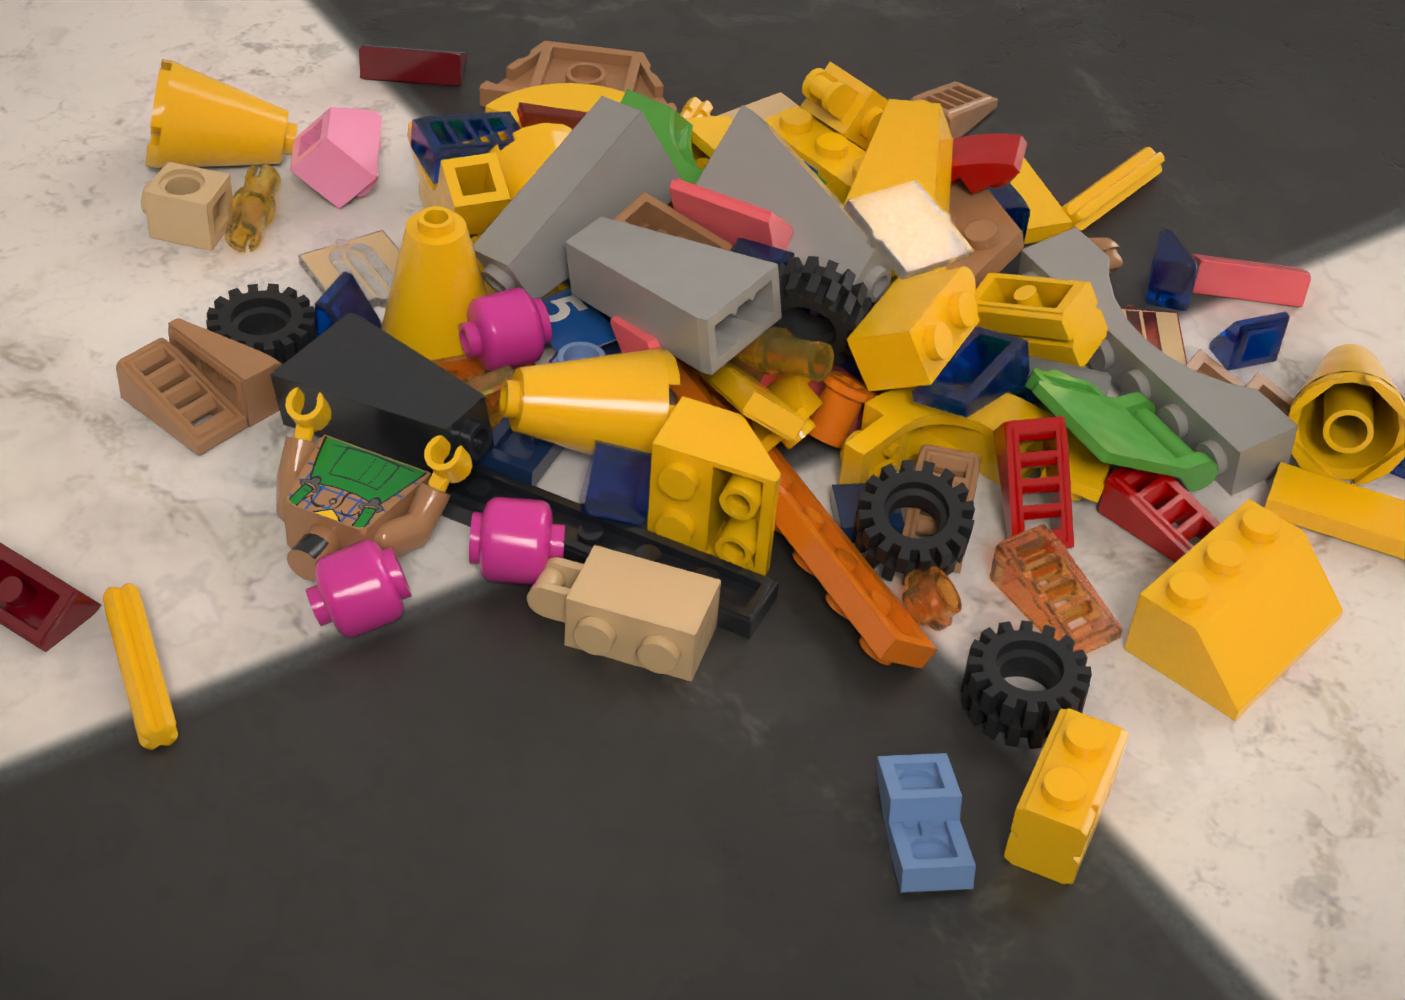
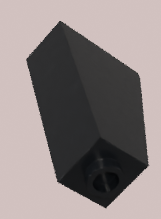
M347 313L270 374L283 425L292 428L296 427V423L287 413L285 407L286 398L290 391L294 388H300L304 394L305 402L301 415L309 414L315 409L318 394L321 392L330 406L331 420L325 428L314 432V435L323 437L325 434L433 473V470L425 461L424 451L430 440L436 436H444L451 444L450 453L443 464L449 462L454 457L455 451L460 445L469 453L472 467L495 447L484 394L358 314Z

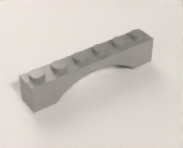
M1075 227L1021 249L1019 275L1091 282L1098 300L1096 308L1101 309L1108 331L1106 338L1088 361L1089 364L1097 371L1109 373V376H1112L1111 382L1123 395L1141 392L1148 397L1156 407L1155 414L1194 452H1205L1216 462L1219 470L1215 481L1230 496L1276 475L1280 462L1289 464L1298 425L1259 390L1227 383L1197 372L1167 356L1147 341L1127 320L1114 297L1109 277L1110 257Z

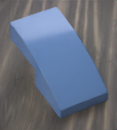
M947 753L877 756L876 769L884 824L900 892L973 889L976 864L960 822L962 794Z

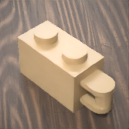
M594 545L584 564L559 557L550 558L545 565V569L539 574L527 594V602L530 608L540 616L565 623V646L583 650L592 655H600L642 667L654 673L666 674L692 682L717 627L721 580Z

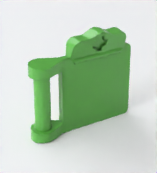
M1034 368L1024 385L1031 389L1033 394L1056 417H1065L1066 427L1104 463L1177 477L1189 491L1204 489L1215 480L1218 474L1219 467L1216 462L1205 452H1194L1155 414L1156 407L1154 403L1141 392H1133L1116 398L1108 397L1091 382L1072 377L1055 369L1045 371Z

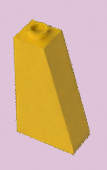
M888 100L844 203L849 212L896 262L891 271V282L888 289L898 277L925 274L935 270L946 271L953 138L941 103H931L925 100Z

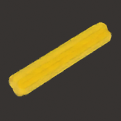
M1144 147L1063 205L1062 210L1073 221L1072 228L1076 227L1080 231L1084 230L1162 172L1161 163L1165 161L1164 155L1161 152L1155 153L1151 147Z
M126 583L120 588L110 586L102 596L104 609L139 743L148 750H154L160 745L170 746L178 737L176 720L139 588L130 583Z

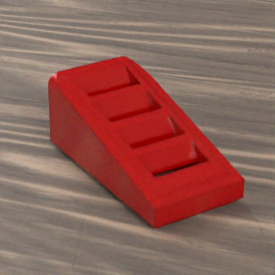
M1065 417L1012 420L1002 423L993 431L1010 555L1074 548L1069 447ZM1042 441L1044 451L1020 453L1019 443ZM1046 467L1047 477L1022 479L1021 469ZM1050 493L1051 503L1023 506V495ZM1053 518L1055 529L1025 532L1024 520Z
M1123 466L1111 473L1106 479L1098 508L1099 513L1175 563L1194 547L1189 542L1193 537L1196 536L1202 540L1220 524L1172 476ZM1174 522L1179 525L1176 529L1171 525Z

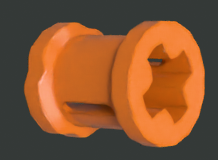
M826 370L822 377L826 385L819 397L823 404L809 417L816 424V427L808 434L830 446L841 449L846 439L850 436L849 432L863 404L874 398L875 393L873 391L868 392L866 385L846 374L835 370Z

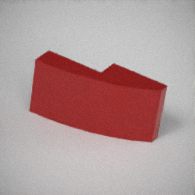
M979 134L954 138L951 186L961 178L971 194H974L990 186L992 188H1000L1008 184L1020 173L1027 142L1022 135Z

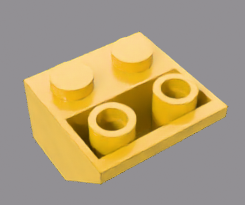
M684 396L681 397L652 443L647 530L766 576L771 563L781 473L742 414Z

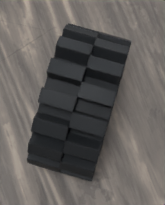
M808 256L805 265L802 264L799 257L790 258L787 266L780 263L778 270L782 318L761 334L768 335L765 344L771 350L781 346L783 349L780 356L788 361L792 354L800 358L804 355L810 362L811 360H816L818 368H829L831 360L839 366L846 362L847 356L852 358L853 354L846 339L872 308V299L866 297L868 289L862 282L853 285L856 277L855 273L847 269L841 275L836 272L839 263L828 260L826 267L819 266V257ZM800 307L813 309L827 318L813 316Z
M258 283L247 285L248 292L243 294L238 288L228 291L229 300L219 296L214 301L215 308L209 307L207 311V330L259 350L282 364L317 338L314 306H310V300L305 295L297 298V290L291 287H287L283 293H280L279 284L268 283L267 290L258 291Z
M913 459L902 460L899 473H896L893 465L890 463L881 468L879 478L873 474L866 481L865 491L861 490L853 527V535H857L855 547L860 553L867 551L865 559L873 569L882 563L884 568L881 577L892 582L895 572L904 574L903 585L914 586L917 574H922L925 585L935 583L939 570L946 578L954 571L956 562L961 563L965 555L975 520H972L975 512L973 500L966 501L969 490L963 482L952 488L955 474L945 468L940 477L933 475L935 463L924 461L922 471H914ZM912 507L921 509L929 513L936 520L938 530L934 535L927 538L907 537L897 532L891 526L889 516L894 510L899 508Z
M1021 620L1019 630L1014 631L1011 622L1007 621L999 623L997 634L990 627L982 631L979 641L974 639L970 646L960 691L962 692L961 704L963 710L970 709L968 716L970 722L976 727L986 721L984 735L993 740L999 732L1007 734L1005 745L1018 747L1020 738H1028L1029 749L1041 748L1044 736L1048 738L1060 709L1069 708L1080 713L1083 712L1092 672L1091 666H1086L1088 657L1084 650L1081 649L1073 652L1075 640L1067 634L1059 641L1054 639L1056 628L1046 624L1042 633L1033 631V621ZM1004 678H1029L1040 683L1047 690H1023L1011 685Z

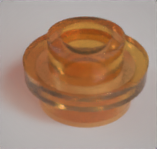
M935 566L924 572L915 569L905 576L906 591L902 593V600L907 612L915 622L921 626L927 624L936 631H942L949 627L953 621L952 616L959 613L962 609L960 596L950 578Z

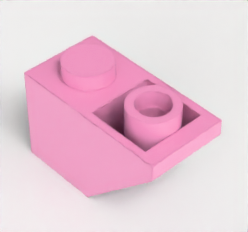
M330 107L294 139L290 171L339 209L355 196L359 198L365 196L373 188L379 176L377 168L379 150L381 148L382 116L374 110Z

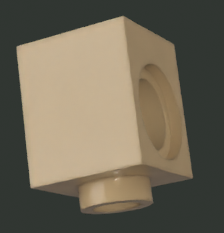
M168 161L152 181L147 182L141 196V208L147 214L150 238L212 251L235 221L230 174Z

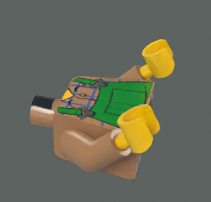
M294 388L290 391L286 398L285 407L287 413L296 423L293 437L286 436L276 480V512L278 517L285 522L287 545L291 548L287 554V562L292 571L303 579L314 581L316 580L314 569L318 559L367 539L376 542L382 550L392 547L397 557L424 547L430 540L451 496L446 492L449 483H459L471 473L472 460L463 446L460 445L456 449L454 457L449 462L443 464L450 453L451 444L442 435L432 438L424 451L425 461L433 470L431 475L430 472L325 434L318 443L312 442L314 432L325 428L331 420L330 406L320 392L315 409L309 414L301 415L305 402L304 394L300 388Z

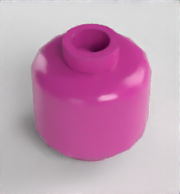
M512 288L471 300L466 314L467 322L460 323L458 326L461 346L467 358L477 357L479 363L489 372H501L540 360L545 344L551 343L552 340L551 322L543 301L539 297L532 298L522 288Z
M495 497L487 502L483 512H473L470 528L469 563L479 565L480 572L486 581L534 585L550 558L564 557L565 525L553 524L552 510L545 501Z
M369 539L359 541L318 559L314 569L317 585L306 589L309 603L319 625L322 627L333 622L338 632L350 639L357 638L399 620L404 613L403 600L412 597L407 579L393 548L389 547L382 550L376 542Z

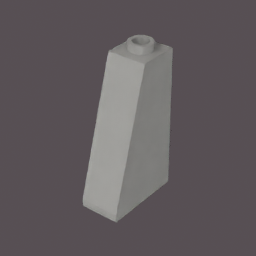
M601 96L473 244L476 257L485 268L481 272L482 277L495 291L501 292L512 288H522L532 298H542L569 278L565 241L601 216L614 219L644 191L666 205L672 201L669 190L672 179L677 180V178L682 180L641 110Z
M742 105L695 185L769 210L789 223L794 233L781 262L787 266L789 259L799 257L803 265H805L808 256L819 257V266L826 267L828 260L839 263L836 272L842 275L847 269H850L856 274L853 285L863 282L868 289L866 297H870L872 303L878 301L890 285L891 271L896 262L777 131L751 109Z
M602 216L565 241L571 292L574 296L611 318L617 316L657 338L660 348L669 350L675 357L702 373L713 375L782 318L779 270L776 263Z

